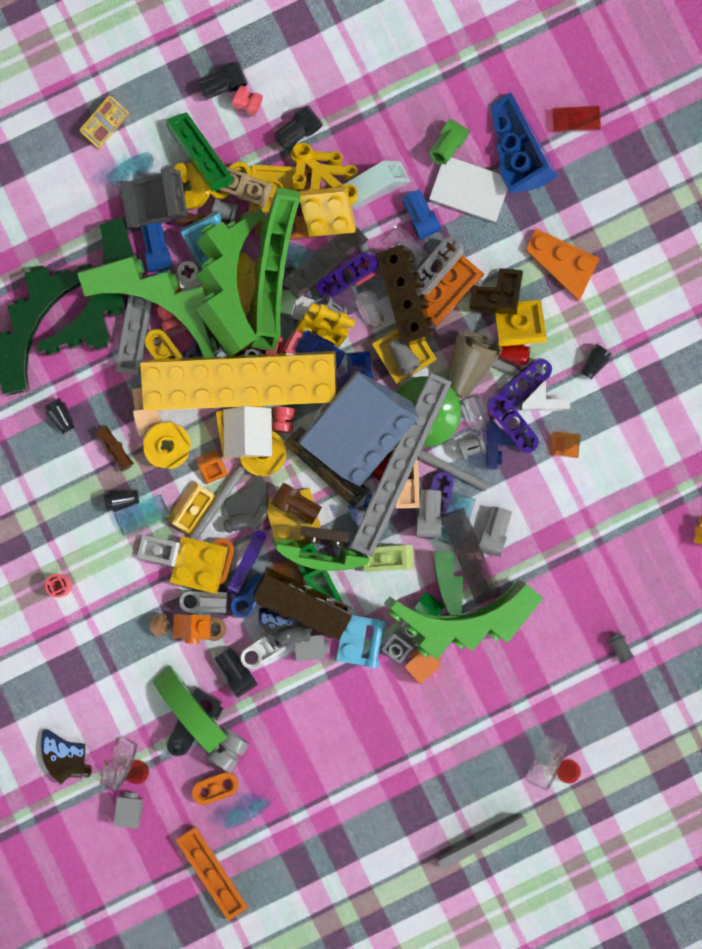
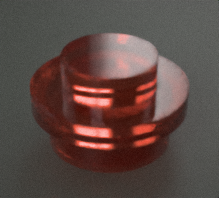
M566 759L559 763L557 766V776L562 782L571 784L579 779L581 769L577 762Z
M141 760L130 762L125 770L126 778L133 784L145 782L149 777L148 765Z

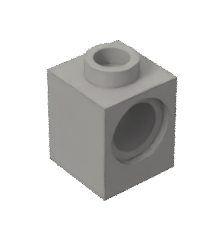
M313 635L309 642L295 643L296 661L325 659V654H330L329 639L324 640L323 635Z
M124 791V795H119L116 802L114 826L138 829L141 823L144 798L138 797L136 792Z

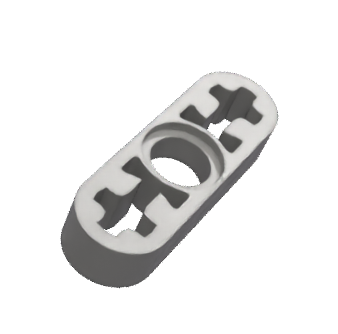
M445 238L417 270L422 283L425 284L423 288L420 287L422 294H429L463 255V244L457 238ZM450 245L456 248L454 252L449 251L448 247ZM442 254L448 258L447 261L441 257ZM434 262H442V268L438 272L431 271V266ZM426 272L432 277L431 280L425 275Z

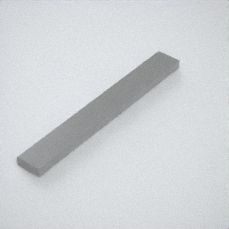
M431 372L429 373L414 406L419 418L398 441L350 548L372 557L452 384L451 381Z

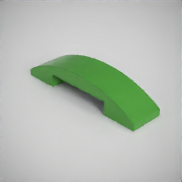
M272 538V543L282 555L295 563L313 569L325 571L349 570L364 566L370 560L366 554L354 549L341 548L339 557L301 551L296 540Z
M168 666L152 681L173 713L208 753L212 752L227 738V735L216 721L209 717L186 688L185 682L172 666Z

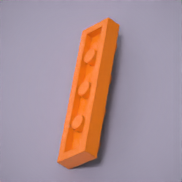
M197 826L175 840L228 921L249 908Z

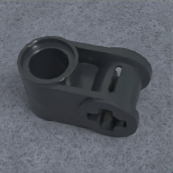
M179 719L167 742V749L173 756L187 754L195 740ZM182 739V745L185 747L183 750L180 749L176 752V746L173 745V742Z

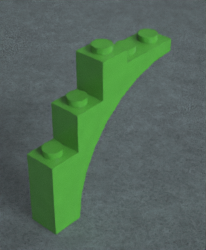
M276 188L268 215L264 216L259 231L260 254L255 266V292L250 303L251 328L257 336V339L251 342L252 348L275 351L281 335L280 316L284 269L291 230L300 202V191Z
M261 208L253 214L249 210L239 217L240 222L237 224L235 221L228 225H225L223 221L216 226L211 223L201 230L203 235L196 240L209 259L201 265L203 270L196 275L209 293L208 296L201 300L203 305L197 309V312L229 357H232L257 339L241 306L237 288V265L246 237L253 227L265 216Z
M136 255L91 267L77 273L85 296L101 293H124L157 303L174 314L188 328L199 344L204 357H215L217 355L216 351L219 350L217 339L215 336L211 337L209 327L197 312V309L203 305L201 300L209 295L202 284L177 292L176 288L179 287L178 279L175 274H171L170 269L143 277V263L141 259L137 260Z
M518 579L503 595L490 604L475 611L459 615L437 616L420 613L405 607L390 596L384 602V605L390 609L387 613L399 622L402 619L407 623L405 628L415 635L412 641L419 645L416 650L426 658L431 655L437 660L451 642L462 650L466 647L472 652L486 634L497 642L499 639H502L508 643L544 598L528 584Z

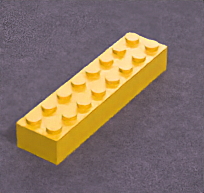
M335 351L237 355L232 357L151 359L140 363L144 411L330 403L337 395Z

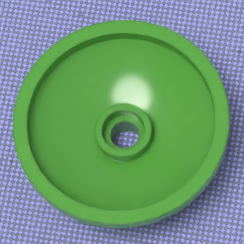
M419 376L408 380L400 386L396 393L412 401L415 406L428 376ZM451 386L423 447L442 444L455 433L459 426L461 404Z

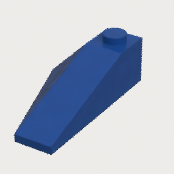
M510 92L491 104L494 131L497 136L496 149L500 161L499 173L509 193L539 189L557 178L559 175L514 95Z

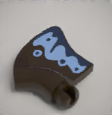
M48 729L42 731L41 752L43 761L48 772L57 782L62 785L68 778H82V776L88 778L91 776L92 766L84 764L86 744L66 741Z

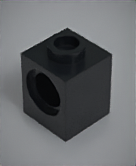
M196 687L192 695L199 704L201 700L208 699L212 703V709L207 714L210 718L217 720L224 709L220 706L223 701L202 688Z

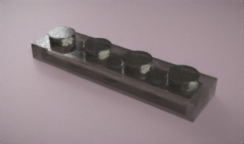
M358 227L355 233L337 234L284 278L283 284L297 300L300 299L367 243L368 238Z
M300 426L287 438L284 444L354 508L368 494L370 489L364 484L358 486L341 477L300 445L299 440L306 432Z
M465 507L443 514L442 520L475 603L498 597V590Z

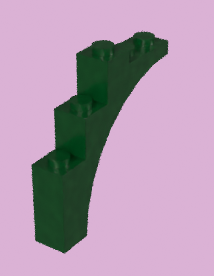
M123 218L99 224L103 240V264L135 255ZM101 293L93 295L82 313L70 325L54 336L37 342L39 352L42 355L46 354L47 357L61 353L60 349L66 347L76 349L83 346L82 342L85 341L90 350L101 351L108 348V344L113 343L105 316L115 317L123 314L122 310L127 309L123 294Z
M84 264L78 266V270L69 272V269L56 271L55 275L52 276L48 267L44 268L43 265L31 267L29 272L24 273L30 300L27 301V298L17 299L13 301L12 305H8L13 333L10 334V331L0 332V384L2 393L5 396L30 391L28 379L29 353L33 338L42 320L51 308L65 295L81 286L77 273L95 266Z

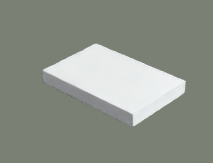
M451 157L446 165L441 164L429 201L496 223L507 187L499 173Z

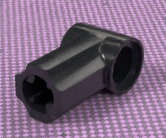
M238 61L228 63L221 67L220 71L197 81L205 100H209L227 91H238L241 85L244 87L248 85Z
M307 105L300 109L291 121L273 134L282 148L287 151L305 136L309 137L316 133L323 126V123L311 107Z
M232 647L214 658L237 698L258 686L255 678L249 669L244 667Z

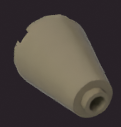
M459 330L457 333L448 378L452 382L451 387L460 399L471 394L502 352V347L495 341L491 345L487 342L488 337L469 330H464L463 333Z

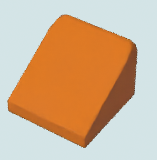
M217 449L196 458L206 484L228 475Z

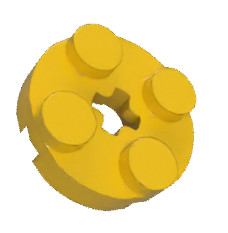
M192 163L176 164L173 169L181 171L183 185L191 181V191L184 193L187 211L202 207L208 200L211 190Z
M171 420L154 424L143 437L144 454L148 461L156 467L173 469L183 464L188 458L191 446L190 437L181 425ZM165 439L173 441L171 444L172 449L169 451L166 448L163 450L160 448L163 445L162 441Z
M272 431V456L263 457L262 459L258 457H240L243 467L249 473L255 476L268 477L277 473L283 467L286 461L287 449L282 438Z

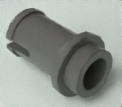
M617 632L608 637V645H612L620 664L634 658V655H632L624 639L626 636L622 635L621 632Z

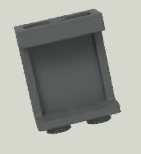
M165 168L161 169V174L135 181H120V196L125 210L124 220L129 228L142 229L141 227L147 224H162L188 217L180 170Z

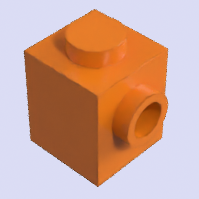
M174 614L173 638L185 639L187 644H200V639L210 640L211 615Z
M415 649L409 655L411 660L404 665L417 682L421 684L442 666L438 662L442 658L439 657L436 660L431 655L426 658Z

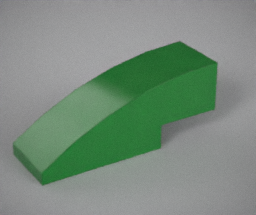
M305 539L297 542L301 551L318 553L313 542H307ZM296 563L308 587L343 603L327 571L305 567Z
M435 551L434 568L441 598L449 615L462 614L463 576H453L454 552Z

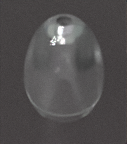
M365 290L353 297L352 305L354 312L365 325L371 328H378L383 324L384 310L376 293L371 290Z
M478 394L462 398L460 406L463 422L475 433L484 432L489 424V413L484 399Z

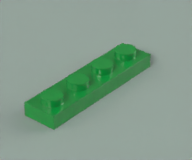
M187 112L166 119V127L211 192L233 184L232 175Z

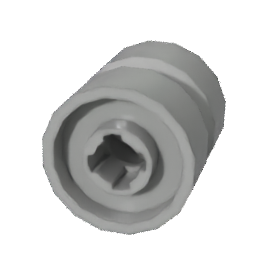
M224 727L223 732L227 735V738L212 752L207 753L206 757L231 773L239 762L237 757L243 756L250 744L238 734Z

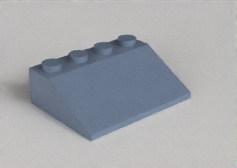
M356 371L300 438L299 444L338 475L361 486L419 416L412 401Z

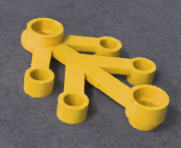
M298 143L291 150V159L296 163V171L292 177V186L295 189L305 188L306 176L304 172L307 165L312 170L311 186L308 190L320 189L321 179L331 188L346 187L351 206L357 201V188L351 184L342 185L332 175H343L344 179L350 181L358 176V169L354 165L341 166L343 156L338 151L331 153L313 151L307 143ZM317 161H328L329 165L319 164Z

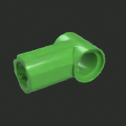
M450 118L442 129L439 139L430 150L429 155L432 161L438 165H446L456 149L461 148L470 130Z

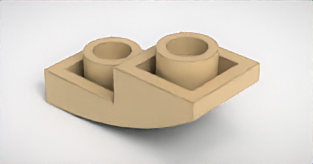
M226 167L233 177V184L218 190L265 208L273 185L250 177L246 173Z

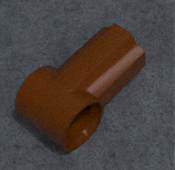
M286 483L281 484L271 502L272 505L288 514L292 513L311 525L322 509V506L302 496L301 492Z

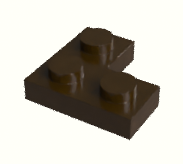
M500 268L496 287L473 285L469 303L470 310L517 315L523 270Z
M301 526L300 535L305 536V541L319 543V539L329 541V546L343 547L344 543L349 544L350 533Z

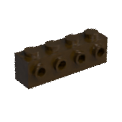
M399 245L376 253L402 343L406 346H411L434 338L433 331L436 330L433 318L429 317L426 308H429V303L426 295L421 293L420 285H422V280L419 272L414 270L413 263H415L413 251L411 249L408 250V247L404 245Z
M268 567L265 568L253 591V599L261 607H271L277 610L279 615L285 618L292 617L298 620L302 626L306 628L313 627L319 630L323 636L330 639L334 637L340 640L353 616L352 607Z

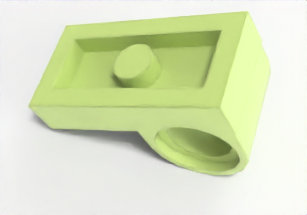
M413 545L376 547L372 557L368 556L370 559L369 563L363 566L364 572L414 569Z

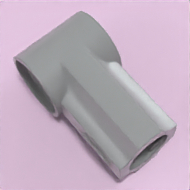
M421 490L420 513L417 517V537L441 538V491Z
M492 506L486 529L483 530L480 538L479 551L501 557L512 511Z
M186 591L180 597V606L186 612L226 613L227 592H217V594L205 591ZM191 594L197 598L196 607L187 608L185 606L184 598L187 595Z

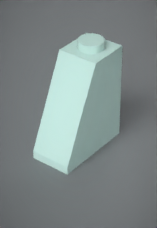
M382 161L345 184H351L357 188V201L351 208L358 209L409 184L411 181L401 161Z

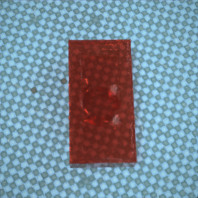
M600 106L552 109L553 133L601 130Z

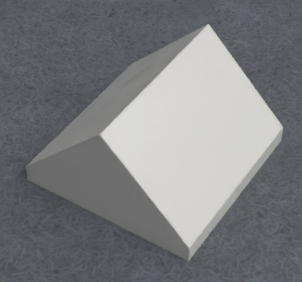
M242 406L223 410L224 458L272 456L271 408Z

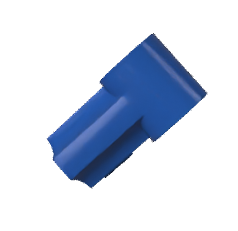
M420 189L414 190L402 197L403 204L412 219V226L420 240L442 230L435 213L430 210Z
M152 223L141 227L149 273L173 268L169 248L166 247L162 224Z
M258 573L231 603L232 612L240 619L250 617L253 610L258 606L253 599V591L261 577ZM241 601L249 604V609L244 614L236 611V605Z

